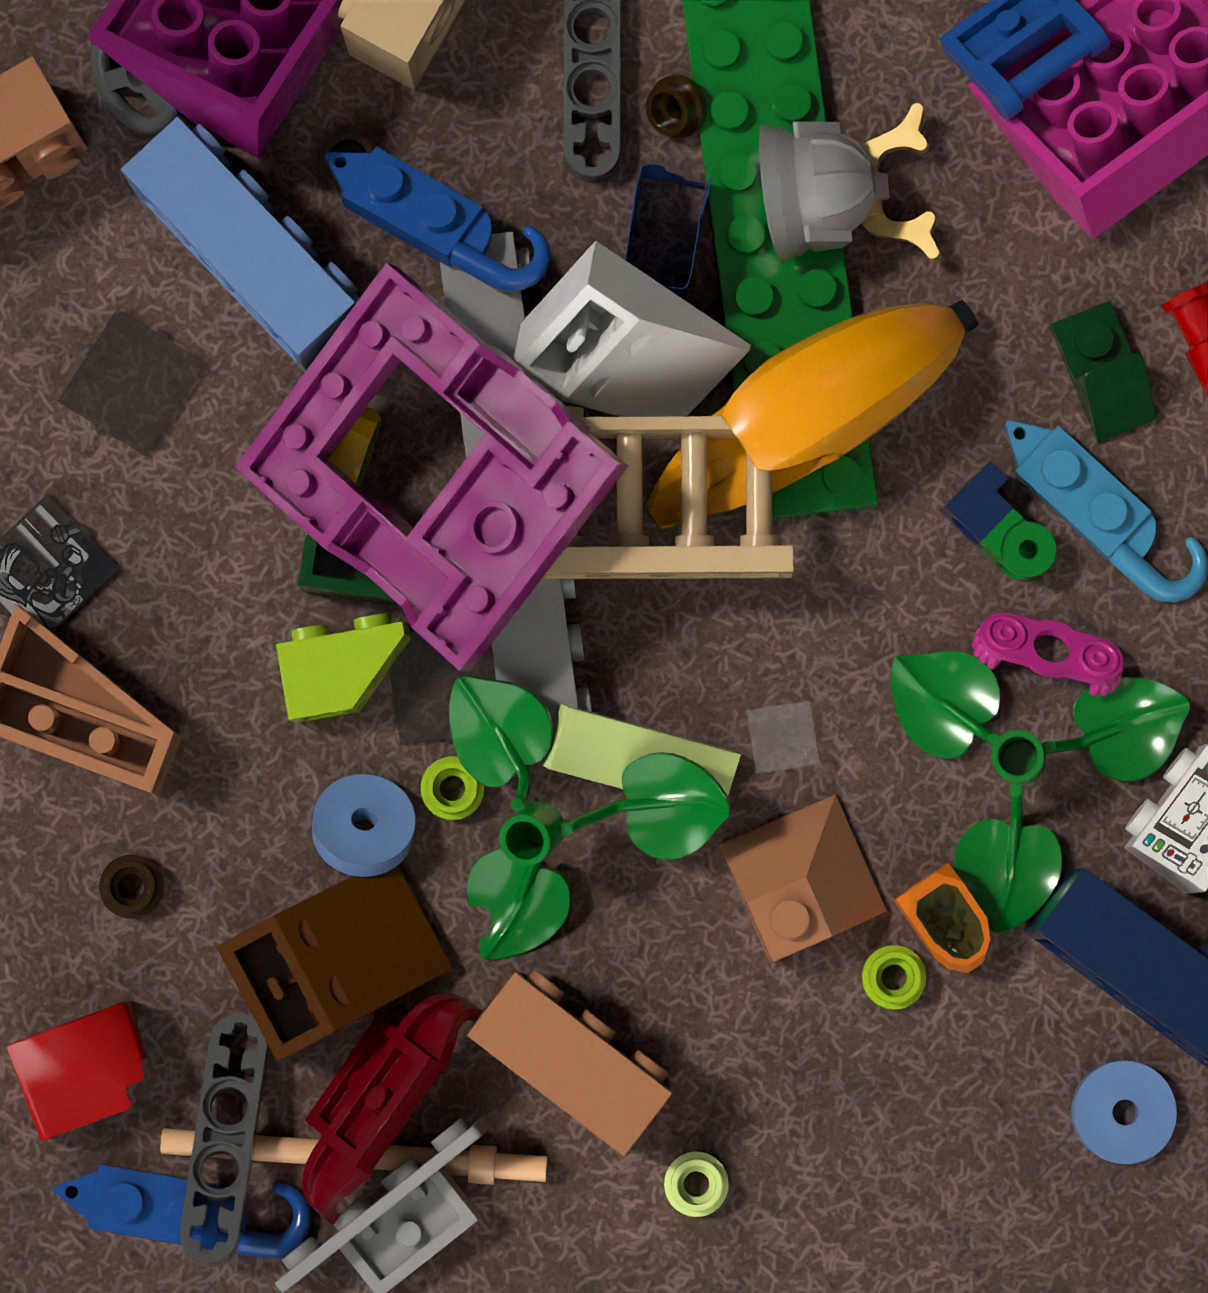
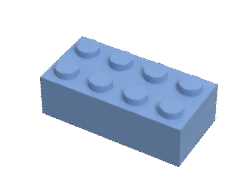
M176 117L120 170L141 201L306 372L360 299L355 293L357 288L334 263L330 262L322 269L314 260L318 254L311 247L313 242L289 216L278 222L271 215L275 210L267 201L269 196L245 170L240 171L236 176L228 170L231 163L223 155L225 150L201 124L190 130Z

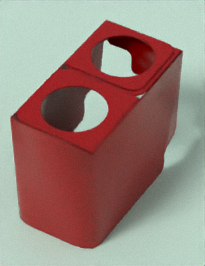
M132 1001L112 1005L72 1020L69 1023L61 1024L6 1045L40 1141L51 1139L54 1136L130 1108L131 1102L126 1089L128 1086L143 1080L144 1072L141 1062L148 1058L137 1024L139 1018Z

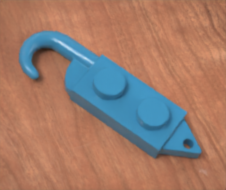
M1011 420L1005 422L1004 428L1017 467L1013 474L1143 593L1157 601L1175 603L1189 599L1201 589L1208 574V558L1205 549L1195 537H1188L1185 541L1193 560L1189 574L1181 580L1172 581L1166 579L1143 558L1152 546L1156 534V520L1149 508L1059 425L1054 430ZM1014 431H1023L1024 439H1016Z

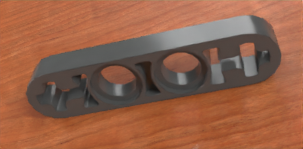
M564 0V159L571 174L587 182L602 181L612 175L618 166L620 158V0ZM585 13H599L609 22L610 33L602 42L587 44L579 40L574 33L575 22ZM588 74L600 75L608 82L610 95L600 105H584L574 95V86L578 79ZM573 116L586 120L612 117L611 125L598 122L599 146L610 148V155L600 156L598 166L587 167L584 156L574 155V148L585 146L586 122L573 125Z
M244 1013L230 1014L220 1019L213 1027L210 1035L181 1220L180 1241L186 1254L196 1264L205 1267H219L229 1262L237 1253L243 1229L269 1055V1046L254 1017ZM237 1029H247L249 1040L258 1044L256 1050H245L242 1057L241 1072L242 1075L254 1073L253 1082L249 1083L234 1076L215 1078L217 1069H221L229 1074L231 1071L232 1055L228 1047L221 1046L223 1040L234 1039ZM234 1090L240 1092L248 1101L246 1116L234 1125H225L214 1119L211 1110L214 1099L225 1091ZM216 1154L229 1155L239 1165L237 1179L231 1186L225 1189L211 1188L202 1179L204 1163ZM198 1196L216 1203L235 1200L233 1211L223 1207L219 1209L218 1226L220 1231L229 1234L227 1242H217L213 1253H204L201 1242L192 1238L194 1230L205 1229L208 1222L209 1208L207 1205L196 1207Z

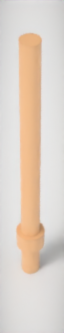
M163 1128L160 1147L161 1154L191 1156L195 1130ZM256 1135L253 1161L306 1164L319 1140ZM471 1144L470 1151L463 1150L444 1165V1168L450 1175L468 1176V1183L494 1185L495 1178L546 1182L548 1156L497 1153V1146ZM390 1145L373 1170L394 1171L409 1158H412L419 1167L438 1151L435 1148ZM216 1154V1155L210 1157V1158L234 1159V1158H232L231 1156L226 1155V1154Z

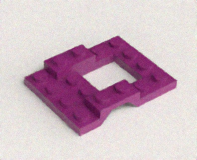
M386 263L235 468L325 550L366 574L402 607L411 628L459 671L471 672L628 465L588 432L591 427L503 351L485 343L399 267ZM400 361L484 433V436L414 528L384 501L372 499L328 459Z

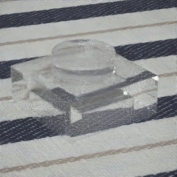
M810 701L746 710L755 775L820 764Z

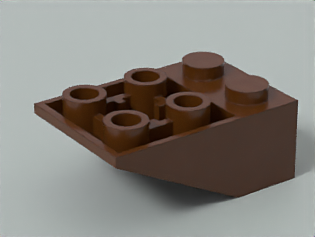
M398 865L392 870L376 876H351L216 946L277 1062L287 1059L453 969Z

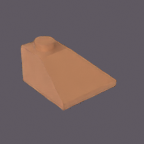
M836 794L719 845L769 962H775L887 912Z

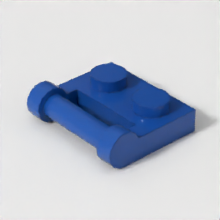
M991 0L939 38L944 53L982 91L998 114L1007 121L1024 109L1023 101L1087 55L1095 58L1110 47L1109 39L1102 27L1076 0ZM1067 28L1073 34L1008 82L1001 76V74L1063 29Z

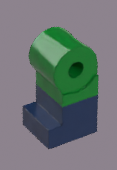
M989 461L940 512L1005 575L1021 581L1034 579L1047 571L1054 562L1057 551L1055 539L1050 531L1041 524L1027 522L997 492L1008 478Z

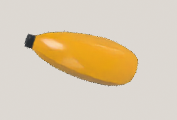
M963 300L949 307L928 303L884 307L847 319L819 331L768 359L737 388L727 404L712 415L722 416L737 438H707V517L746 505V453L756 469L772 470V493L839 459L880 431L929 389L956 357L964 335L979 325L970 307ZM681 448L657 480L645 505L651 521L661 529L682 524Z

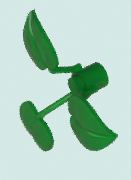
M955 651L914 655L904 654L894 658L891 669V691L894 707L903 729L915 745L932 756L954 759L962 756L969 749L974 735L993 746L991 755L993 766L1001 778L1010 783V825L997 819H987L976 823L960 838L954 855V871L988 918L990 931L995 933L1005 932L1030 919L1052 895L1061 875L1062 853L1055 834L1043 826L1031 825L1022 827L1023 786L1032 784L1041 777L1046 767V756L1053 753L1079 750L1089 746L1091 762L1104 776L1122 782L1144 779L1160 769L1171 755L1184 721L1190 711V703L1186 697L1164 684L1135 677H1122L1113 693L1108 692L1106 696H1101L1100 694L1096 697L1091 696L1089 687L1079 696L1073 708L1074 720L1084 735L1078 738L1058 741L1048 740L1040 743L1037 737L1024 730H1012L999 736L983 726L994 718L999 710L1000 689L997 678L986 664L980 663L978 658Z
M464 675L454 682L449 704L450 730L456 754L465 770L475 780L487 787L502 786L511 780L516 773L519 778L516 797L511 801V806L516 814L508 819L501 828L499 836L501 848L483 855L474 864L467 881L468 906L485 908L492 918V929L487 936L479 940V950L483 960L508 958L532 950L552 937L567 920L572 904L570 883L558 870L541 866L543 859L561 844L564 836H570L574 831L616 813L628 811L626 830L631 841L651 857L672 860L690 855L701 848L731 814V804L725 791L714 776L705 768L686 757L674 753L658 752L641 756L624 769L622 787L627 799L616 800L571 820H564L561 813L554 806L545 802L530 803L528 800L532 775L527 765L541 761L550 751L553 742L552 719L542 700L531 690L508 681Z

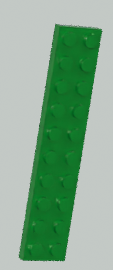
M681 0L692 80L701 89L707 107L706 119L699 130L706 185L712 177L708 205L724 326L751 345L750 351L731 370L733 393L755 370L771 357L819 331L852 318L843 248L813 251L810 248L801 257L796 256L788 262L781 263L773 247L762 190L759 155L761 124L766 123L777 128L782 126L794 132L793 122H826L809 0ZM869 438L839 459L772 493V520L876 507L877 497Z

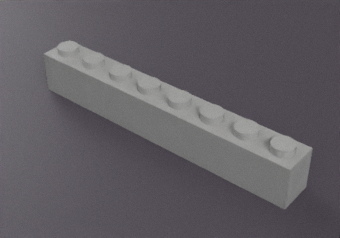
M513 232L492 234L490 246L486 252L487 256L509 268L518 269L530 263L528 248L515 250ZM440 262L446 309L485 343L499 348L513 360L520 325L532 312H524L521 291L505 292L492 288L453 265L448 267ZM460 413L467 458L484 436V433ZM574 579L540 580L492 643L496 680L516 683L536 694L547 707L552 719L553 728L561 704L592 712L588 686L575 688L572 663L585 661L580 624L567 625L563 601L576 598Z

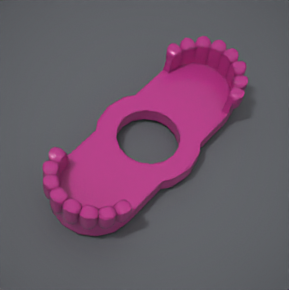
M999 612L986 618L973 637L972 648L975 649L974 656L979 657L980 663H987L990 669L996 668L1001 660L1029 667L1033 672L1043 677H1067L1089 683V692L1093 697H1096L1098 694L1106 696L1108 692L1113 693L1122 679L1123 656L1116 645L1104 638L1075 631L1069 625L1058 620L1045 619L1038 621L1012 613ZM1044 635L1055 636L1066 644L1069 656L1060 662L1046 661L1036 653L1034 641Z

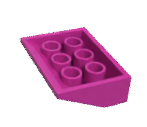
M1208 0L1081 1L1079 4L1098 22L1106 33L1110 47L1095 58L1089 55L1085 56L1022 102L1024 109L1008 121L998 114L989 99L973 82L968 84L971 92L1055 202L1092 240L1208 155ZM1067 28L1063 29L1001 74V76L1008 82L1073 34Z

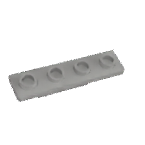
M482 1116L468 1127L463 1119L460 1118L431 1141V1144L438 1152L418 1167L412 1158L406 1160L381 1181L388 1192L373 1204L368 1206L364 1199L360 1197L340 1213V1217L334 1224L338 1231L320 1246L311 1236L284 1257L281 1261L288 1271L274 1283L281 1293H284L338 1249L341 1250L374 1293H387L482 1217L481 1213L444 1168V1165L480 1138L492 1126L485 1116Z

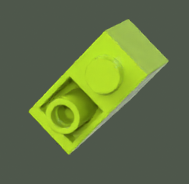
M384 613L354 619L355 630L330 634L329 625H315L292 630V641L276 644L288 719L295 723L360 712L411 640L409 626L404 622L393 623L391 613Z

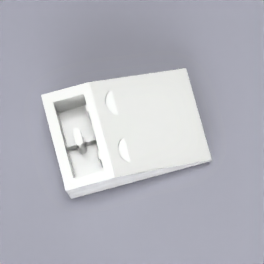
M595 241L521 323L513 361L545 389L564 402L621 417L687 416L750 351L751 345Z

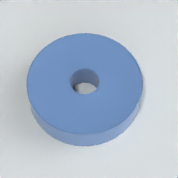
M357 774L341 778L329 785L316 801L312 818L313 843L322 859L342 873L358 877L383 874L399 865L411 849L416 820L414 808L405 792L385 778L369 774ZM359 820H366L371 822L374 827L364 831L357 829L353 823Z
M1116 1060L1097 1066L1081 1080L1073 1096L1071 1117L1078 1138L1094 1155L1117 1164H1135L1155 1156L1168 1143L1175 1129L1177 1107L1170 1086L1158 1072L1142 1063ZM1120 1100H1129L1135 1108V1116L1127 1124H1119L1113 1117V1107Z

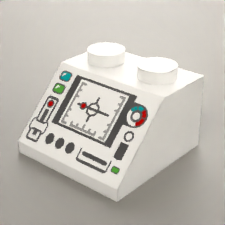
M1208 744L1199 746L1195 753L1188 748H1184L1163 776L1171 784L1157 804L1150 799H1146L1125 827V830L1133 836L1124 848L1185 894L1205 892L1208 888Z

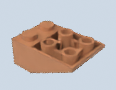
M33 56L0 74V209L21 198L24 194L22 186L44 174L46 179H53L70 171L79 163L77 154L88 149Z

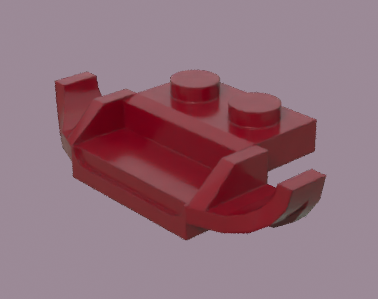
M453 993L433 995L417 1004L398 1027L382 1016L377 1015L304 1120L322 1136L313 1148L304 1166L302 1189L306 1202L332 1226L340 1217V1214L336 1211L337 1204L372 1176V1170L438 1075L447 1068L462 1024L468 1020L476 1021L482 1013L480 1008L465 997Z

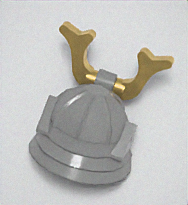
M915 103L911 106L906 118L895 129L867 141L862 146L856 140L841 133L840 122H793L794 132L782 126L777 128L766 123L761 124L759 155L764 204L773 247L781 263L788 262L796 256L801 257L810 248L813 251L843 248L852 242V231L861 223L869 233L876 237L911 243L920 248L931 261L935 262L940 259L941 253L932 237V232L937 224V218L932 212H925L910 221L898 222L888 219L883 210L882 200L890 199L887 173H879L880 163L884 156L897 150H912L918 153H926L929 149L928 142L921 134L925 109L920 103Z

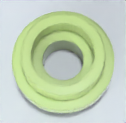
M688 1152L679 1156L670 1164L665 1174L664 1189L667 1199L677 1211L687 1216L702 1217L713 1213L723 1204L728 1193V1176L723 1165L715 1157L704 1152ZM691 1172H701L708 1178V1189L700 1196H692L684 1189V1180Z

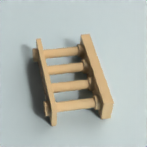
M566 406L591 427L588 432L595 438L616 439V456L627 464L628 467L617 480V536L610 537V547H584V537L578 536L577 532L541 580L792 577L793 546H779V536L772 535V470L756 469L747 453L746 535L740 536V546H714V536L708 535L707 438H737L722 416L584 417V408ZM642 438H681L682 535L675 536V546H649V536H643Z

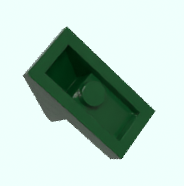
M1111 301L1050 325L1049 328L1097 443L1157 419L1144 358L1141 351L1132 354Z

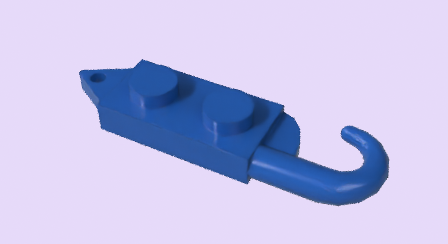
M377 146L372 153H325L326 163L343 192L341 194L343 207L448 267L453 265L486 285L505 292L523 291L537 284L546 274L551 261L550 246L545 236L533 226H526L523 231L534 247L533 259L525 267L518 269L509 268L486 255L491 242L492 227L490 217L479 204ZM339 164H345L342 168L337 167Z
M101 1163L99 1164L98 1171L53 1188L57 1195L88 1220V1229L182 1245L180 1241V1227L188 1178ZM204 1181V1183L214 1189L229 1187L224 1184ZM276 1182L273 1185V1192L284 1197L291 1204L293 1210L291 1225L284 1232L278 1234L246 1229L247 1214L245 1209L241 1242L237 1254L266 1259L280 1258L288 1255L307 1239L312 1224L311 1208L306 1202L305 1196L294 1186ZM69 1186L77 1188L78 1194L76 1197L68 1195L67 1190ZM198 1196L196 1207L207 1205L209 1215L206 1228L194 1230L192 1238L199 1240L203 1249L213 1250L217 1242H227L229 1234L221 1232L218 1226L219 1209L223 1207L233 1211L235 1200L216 1203Z

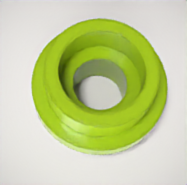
M448 756L435 761L427 768L422 777L421 796L424 804L434 815L445 820H460L470 816L478 809L484 797L485 785L475 780L465 770L457 756ZM451 776L459 777L465 784L464 795L456 801H449L441 794L442 782Z
M898 945L885 946L873 952L866 960L862 970V985L867 996L878 1006L892 1010L903 1009L912 1005L922 995L926 985V970L921 959L912 950ZM889 965H898L905 972V983L897 990L886 988L882 982V972Z

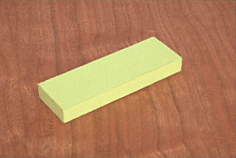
M561 704L553 728L552 746L544 757L542 765L549 770L623 789L622 774L626 766L631 762L650 753H674L686 757L705 768L719 782L728 797L741 754L729 749Z

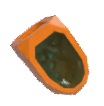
M949 863L941 866L893 899L927 950L947 969L969 973L984 962L991 940L988 918Z

